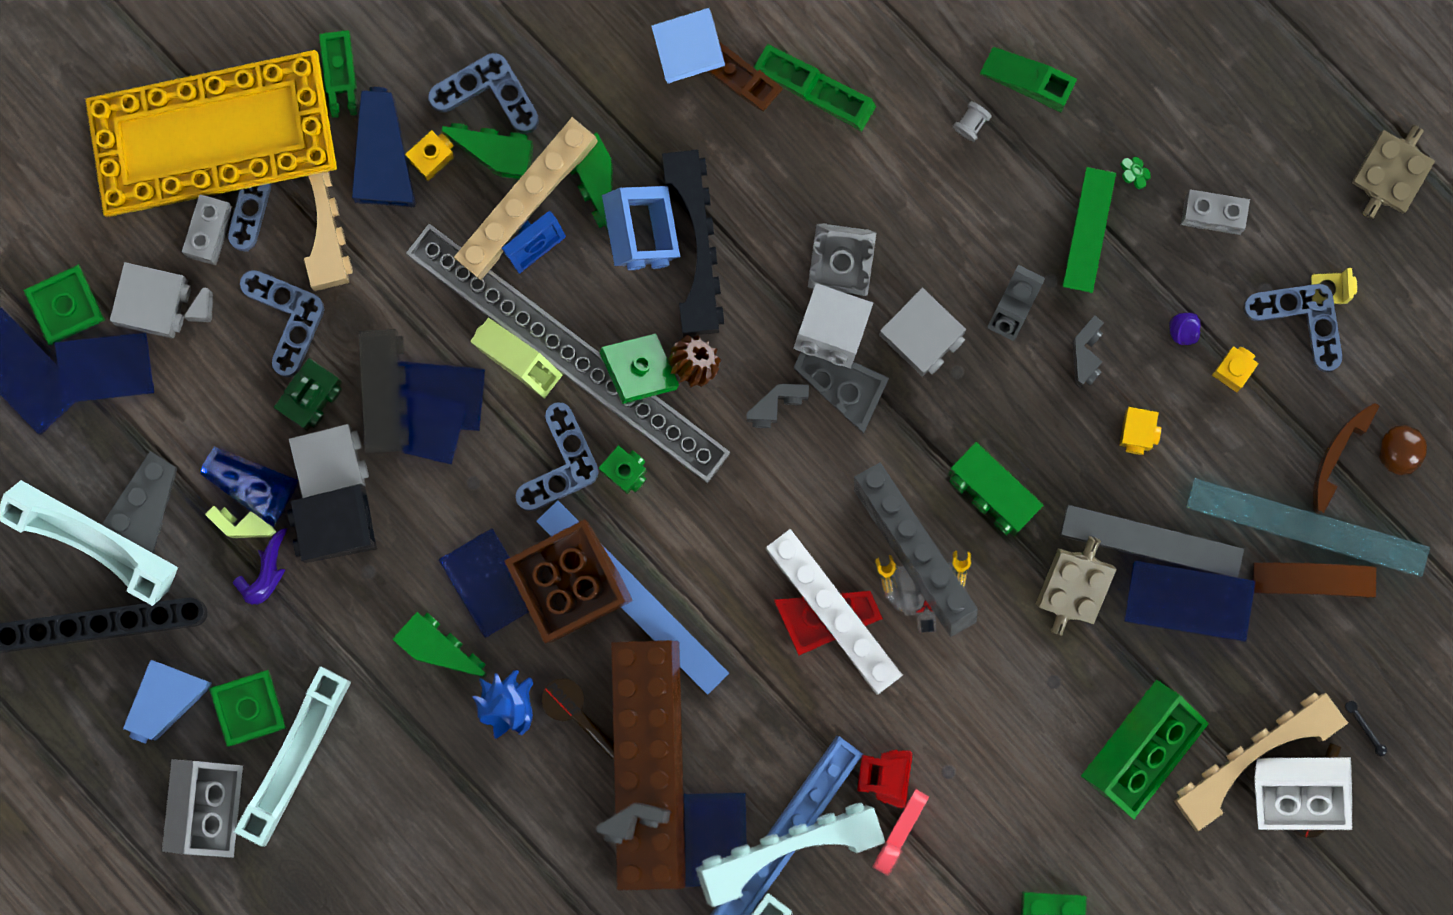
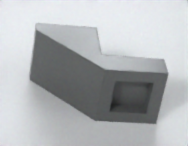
M1018 265L987 328L1015 341L1045 278Z
M1095 315L1072 341L1075 384L1079 388L1085 382L1091 385L1102 373L1098 367L1103 361L1085 347L1086 344L1092 347L1103 335L1099 329L1104 322Z
M778 384L747 412V422H753L752 427L771 428V423H777L778 399L784 400L785 405H802V400L808 401L809 385Z
M634 803L598 825L596 832L605 834L604 840L622 844L623 839H633L638 817H640V824L657 828L658 823H668L671 811L644 803Z

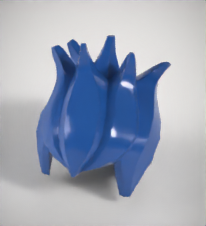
M513 670L502 683L497 673L494 674L492 684L480 678L479 681L482 686L481 698L472 696L477 705L479 721L493 726L495 739L499 738L510 728L522 736L531 726L533 713L529 691L533 681L529 677L518 685V682H516L518 670Z

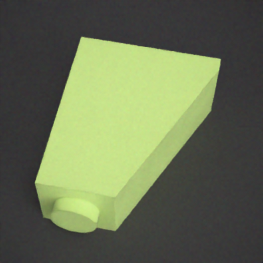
M489 317L484 324L477 328L474 337L470 341L483 354L544 399L563 375L538 351Z

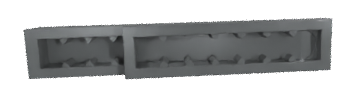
M1071 505L1066 506L1059 536L1087 543L1088 537L1092 536L1101 540L1099 546L1235 579H1238L1244 553L1243 548Z

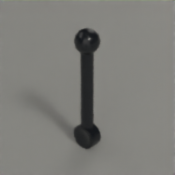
M1355 701L1347 702L1345 710L1348 713H1352L1375 746L1376 754L1378 756H1385L1387 753L1386 746L1379 743L1359 714L1357 703Z

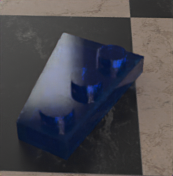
M213 447L201 469L202 476L273 528L293 495L298 482L297 479L217 447Z

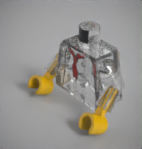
M954 551L953 564L948 562V565L965 589L967 572L971 565V553H967L966 560L960 561L957 559V551ZM889 555L890 563L887 566H881L879 558H877L875 563L880 573L883 594L895 610L903 612L904 616H917L918 633L937 632L936 615L904 566H896L891 555Z

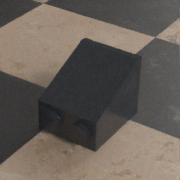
M360 484L291 501L292 509H288L287 512L290 526L296 527L297 539H293L296 557H301L304 563L377 549L367 491Z

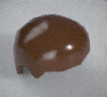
M1407 425L1395 426L1384 435L1381 441L1380 461L1392 473L1398 475L1412 474L1421 466L1426 457V440L1417 429Z

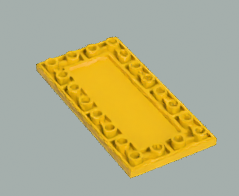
M316 50L85 98L103 215L106 217L197 199L199 194L212 196L337 170L319 57Z

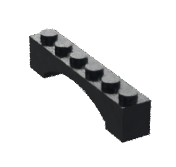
M698 150L663 153L665 184L668 188H673L685 205L693 224L697 243V265L694 282L686 302L679 303L683 337L687 335L696 336L719 333V325L724 324L723 307H716L715 295L721 294L719 276L713 277L712 265H717L716 247H709L708 235H714L712 217H706L705 206L711 205L709 187H702L701 176L707 175L705 157L699 158Z

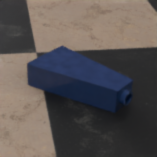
M370 87L369 91L361 90L352 199L355 203L415 207L416 200L405 155L406 152L395 99L392 93L387 92V89L383 87Z

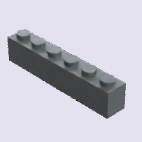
M881 462L854 476V492L948 635L952 637L977 623L978 608Z

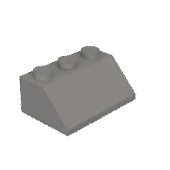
M171 760L162 852L234 858L236 833L234 831L238 820L243 766Z

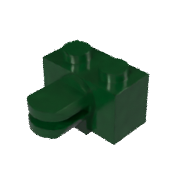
M308 358L301 370L297 372L285 389L284 394L274 408L308 431L310 427L315 428L324 416L322 410L328 401L333 403L342 391V388L339 387L342 381Z

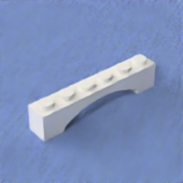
M791 529L766 547L768 554L827 627L876 695L903 676Z

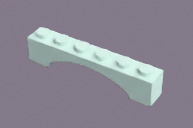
M19 481L4 493L0 503V521L20 533L29 531L45 535L85 552L114 572L128 587L126 592L152 606L169 592L178 569L177 566L23 481Z
M319 668L276 759L243 813L234 831L236 834L260 846L267 845L351 681L326 668Z
M856 803L846 807V813L838 816L830 813L817 818L818 823L807 827L806 824H800L788 829L789 834L778 837L777 834L764 837L760 839V845L749 848V845H743L731 850L732 855L721 859L720 856H713L702 861L703 866L695 869L707 904L715 907L742 897L741 889L755 873L771 861L789 852L814 845L838 844L847 845L850 851L859 853L885 843L874 808L868 805L863 806V803Z

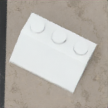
M1257 758L1255 791L1258 830H1352L1350 758Z

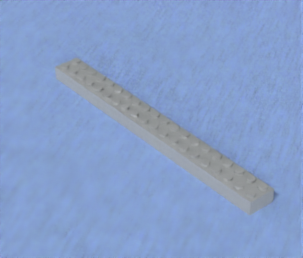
M431 224L427 225L406 252L409 258L484 315L538 351L563 375L708 484L728 458L730 451L656 395L622 404L602 357L597 350L490 270L480 281L454 258L461 247Z

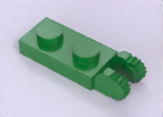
M350 31L319 34L326 94L329 95L332 118L339 117L340 107L336 94L347 93L348 95L347 104L350 114L358 115L355 94L357 85Z

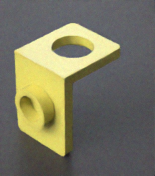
M1347 268L1342 273L1313 274L1311 276V285L1320 284L1325 280L1331 281L1335 285L1334 304H1347L1357 293V280L1352 275V268ZM1315 290V295L1312 296V301L1317 302V305H1322V301L1327 299L1321 296L1318 290Z

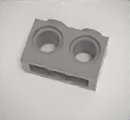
M1190 189L1185 196L1181 225L1241 235L1246 228L1250 199Z
M199 194L182 249V253L187 258L216 266L234 209L229 202Z

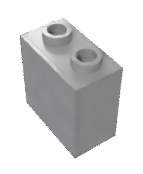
M124 262L110 322L116 326L174 339L175 332H180L184 315L180 314L183 302L187 303L189 300L191 286L187 285L188 280L183 275Z
M816 283L793 349L851 369L873 303Z
M922 287L880 330L879 336L923 377L928 371L934 374L945 362L941 359L948 350L954 353L965 342L962 336L965 334L966 329Z
M348 424L289 439L303 498L359 484L362 487L366 486L364 479L369 478L365 460L360 461L357 449L362 448L358 431H352Z

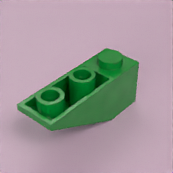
M996 47L992 48L980 72L981 75L1060 113L1077 81L1076 78L1049 65Z
M451 123L450 127L442 126L443 134L450 141L499 177L519 180L531 165L534 145L532 140H527V135L510 133V137L498 135L497 130L480 128V132L468 130L467 125Z
M596 132L593 135L596 136L598 143L570 174L572 176L577 173L582 183L577 187L585 202L592 201L596 210L591 213L598 227L602 228L605 226L608 231L602 195L612 191V159Z
M416 612L393 638L401 648L417 661L484 678L487 675L483 670L486 664L474 653L469 657L460 650L463 644L451 633L444 636L437 629L440 623L428 612L424 616Z

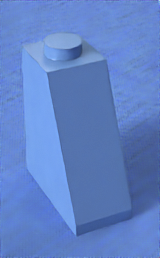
M150 660L123 729L131 732L130 738L145 744L148 739L158 740L209 690L212 683Z

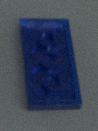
M0 306V395L41 435L84 392Z
M1133 561L1124 622L1246 642L1255 581Z

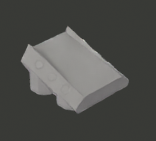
M826 223L816 224L808 287L814 288L815 284L818 283L844 293L868 295L876 232L869 229L850 228Z

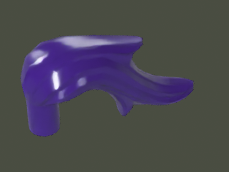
M287 529L277 531L269 540L264 551L258 550L261 558V568L258 578L252 585H249L243 576H239L233 581V585L241 593L245 602L251 605L263 603L269 598L283 576L285 569H277V556Z

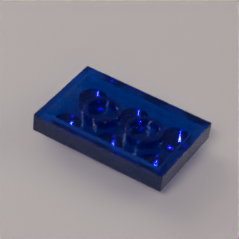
M746 793L684 794L686 887H702L695 869L703 866L702 861L713 856H720L721 859L732 855L731 850L747 845Z

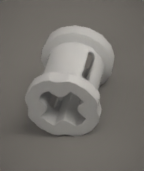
M970 101L967 106L968 110L959 122L954 123L953 128L966 139L975 142L978 138L976 134L985 121L990 120L992 115L979 104Z

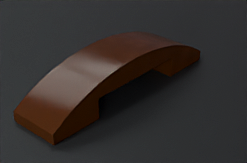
M719 41L725 66L707 72L739 97L764 112L783 88L761 70L757 71Z
M1373 403L1352 417L1337 432L1327 447L1314 482L1313 510L1318 516L1324 514L1338 487L1327 480L1352 432L1360 436L1367 432L1380 407L1378 404Z
M1253 563V593L1376 598V567L1318 563Z

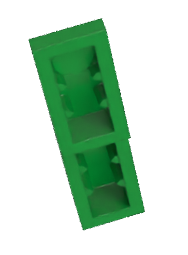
M769 44L766 45L754 66L757 71L761 70L782 88L861 132L876 108L873 99L822 74L819 69Z
M1086 167L1062 287L1093 293L1116 173Z

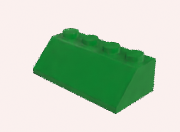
M1156 680L1131 713L1128 714L1113 736L1107 741L1102 750L1088 765L1081 777L1124 813L1135 819L1209 723L1180 694Z

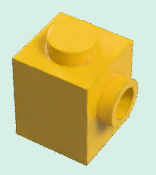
M431 130L405 155L410 163L429 181L454 158V154L450 150L454 145L443 133L437 136Z
M1233 346L1212 376L1235 392H1238L1259 363L1253 360L1255 355L1246 348L1240 346L1237 349Z
M1128 407L1125 410L1119 446L1126 447V452L1144 455V450L1150 451L1153 448V444L1158 445L1161 435V427L1156 426L1159 412Z

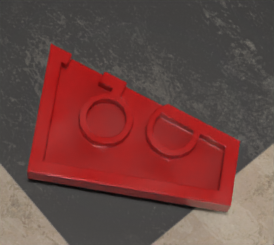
M871 591L840 593L865 627L883 619ZM803 597L774 600L798 656L836 640Z

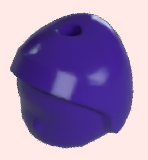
M1179 313L1170 320V335L1175 343L1191 345L1198 342L1201 322L1196 314Z

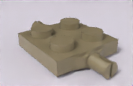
M1412 125L1405 140L1399 139L1385 130L1380 132L1351 182L1364 190L1371 198L1362 212L1364 216L1368 215V218L1374 219L1381 205L1390 206L1402 214L1406 213L1435 163V160L1420 152L1415 146L1424 132L1423 129H1418V126Z
M1088 537L1083 552L1072 553L1059 548L1056 552L1036 601L1038 608L1054 612L1057 615L1050 630L1054 634L1062 636L1068 620L1077 619L1091 624L1095 623L1116 572V568L1113 565L1101 562L1094 557L1101 543V540L1095 537Z

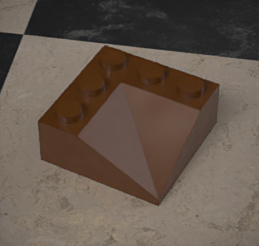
M586 519L505 560L506 566L544 643L554 642L633 601L618 570Z

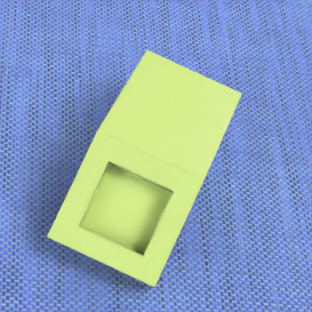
M213 506L205 514L230 538L272 537L277 532L272 528L276 522L264 511L258 514L252 509L237 526L234 524L237 518L225 507L220 511L217 507Z

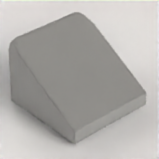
M202 288L186 312L184 318L187 321L210 322L212 320L213 293L208 288Z

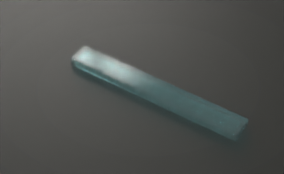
M1196 478L1193 480L1186 504V509L1419 577L1423 576L1430 551L1429 546Z

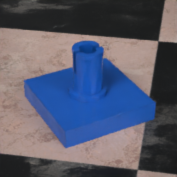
M549 210L533 224H530L527 220L516 234L517 236L503 246L502 250L511 265L520 274L566 238V235L558 220Z

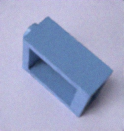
M668 186L625 187L602 195L614 266H627L628 270H637L651 264L652 269H659L669 266V261L680 257ZM648 205L656 251L637 252L629 206Z

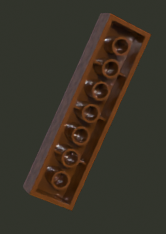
M673 640L611 642L615 814H618L634 803H644L671 811L668 823H658L657 828L640 824V817H638L633 839H623L622 844L616 843L617 890L686 888L679 642Z

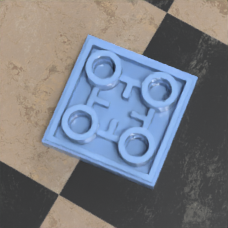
M709 8L652 25L667 83L725 66Z

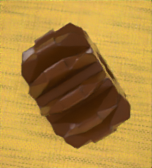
M687 335L671 348L670 357L667 362L673 367L671 374H678L680 377L679 383L687 381L690 388L696 385L700 387L706 385L718 374V366L721 362V359L716 356L718 349L711 348L709 340L701 341L699 335L693 338Z

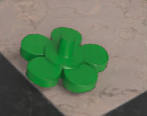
M1133 157L1132 159L1125 158L1121 161L1120 165L1125 170L1122 174L1126 183L1133 182L1137 189H1143L1146 186V181L1151 178L1150 171L1145 167L1142 168L1144 165L1143 161L1138 157Z

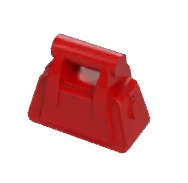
M891 750L886 753L884 752L880 756L881 759L862 755L857 791L875 792L877 800L900 809L905 808L912 765V752L910 750ZM873 765L880 766L877 785H870Z

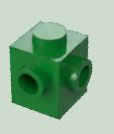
M619 445L599 467V471L626 494L631 490L636 493L647 480L644 477L647 470L643 467L646 461L633 450L628 454Z

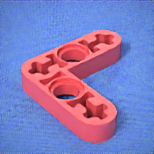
M915 789L872 866L873 868L885 875L890 873L901 853L900 849L929 796Z

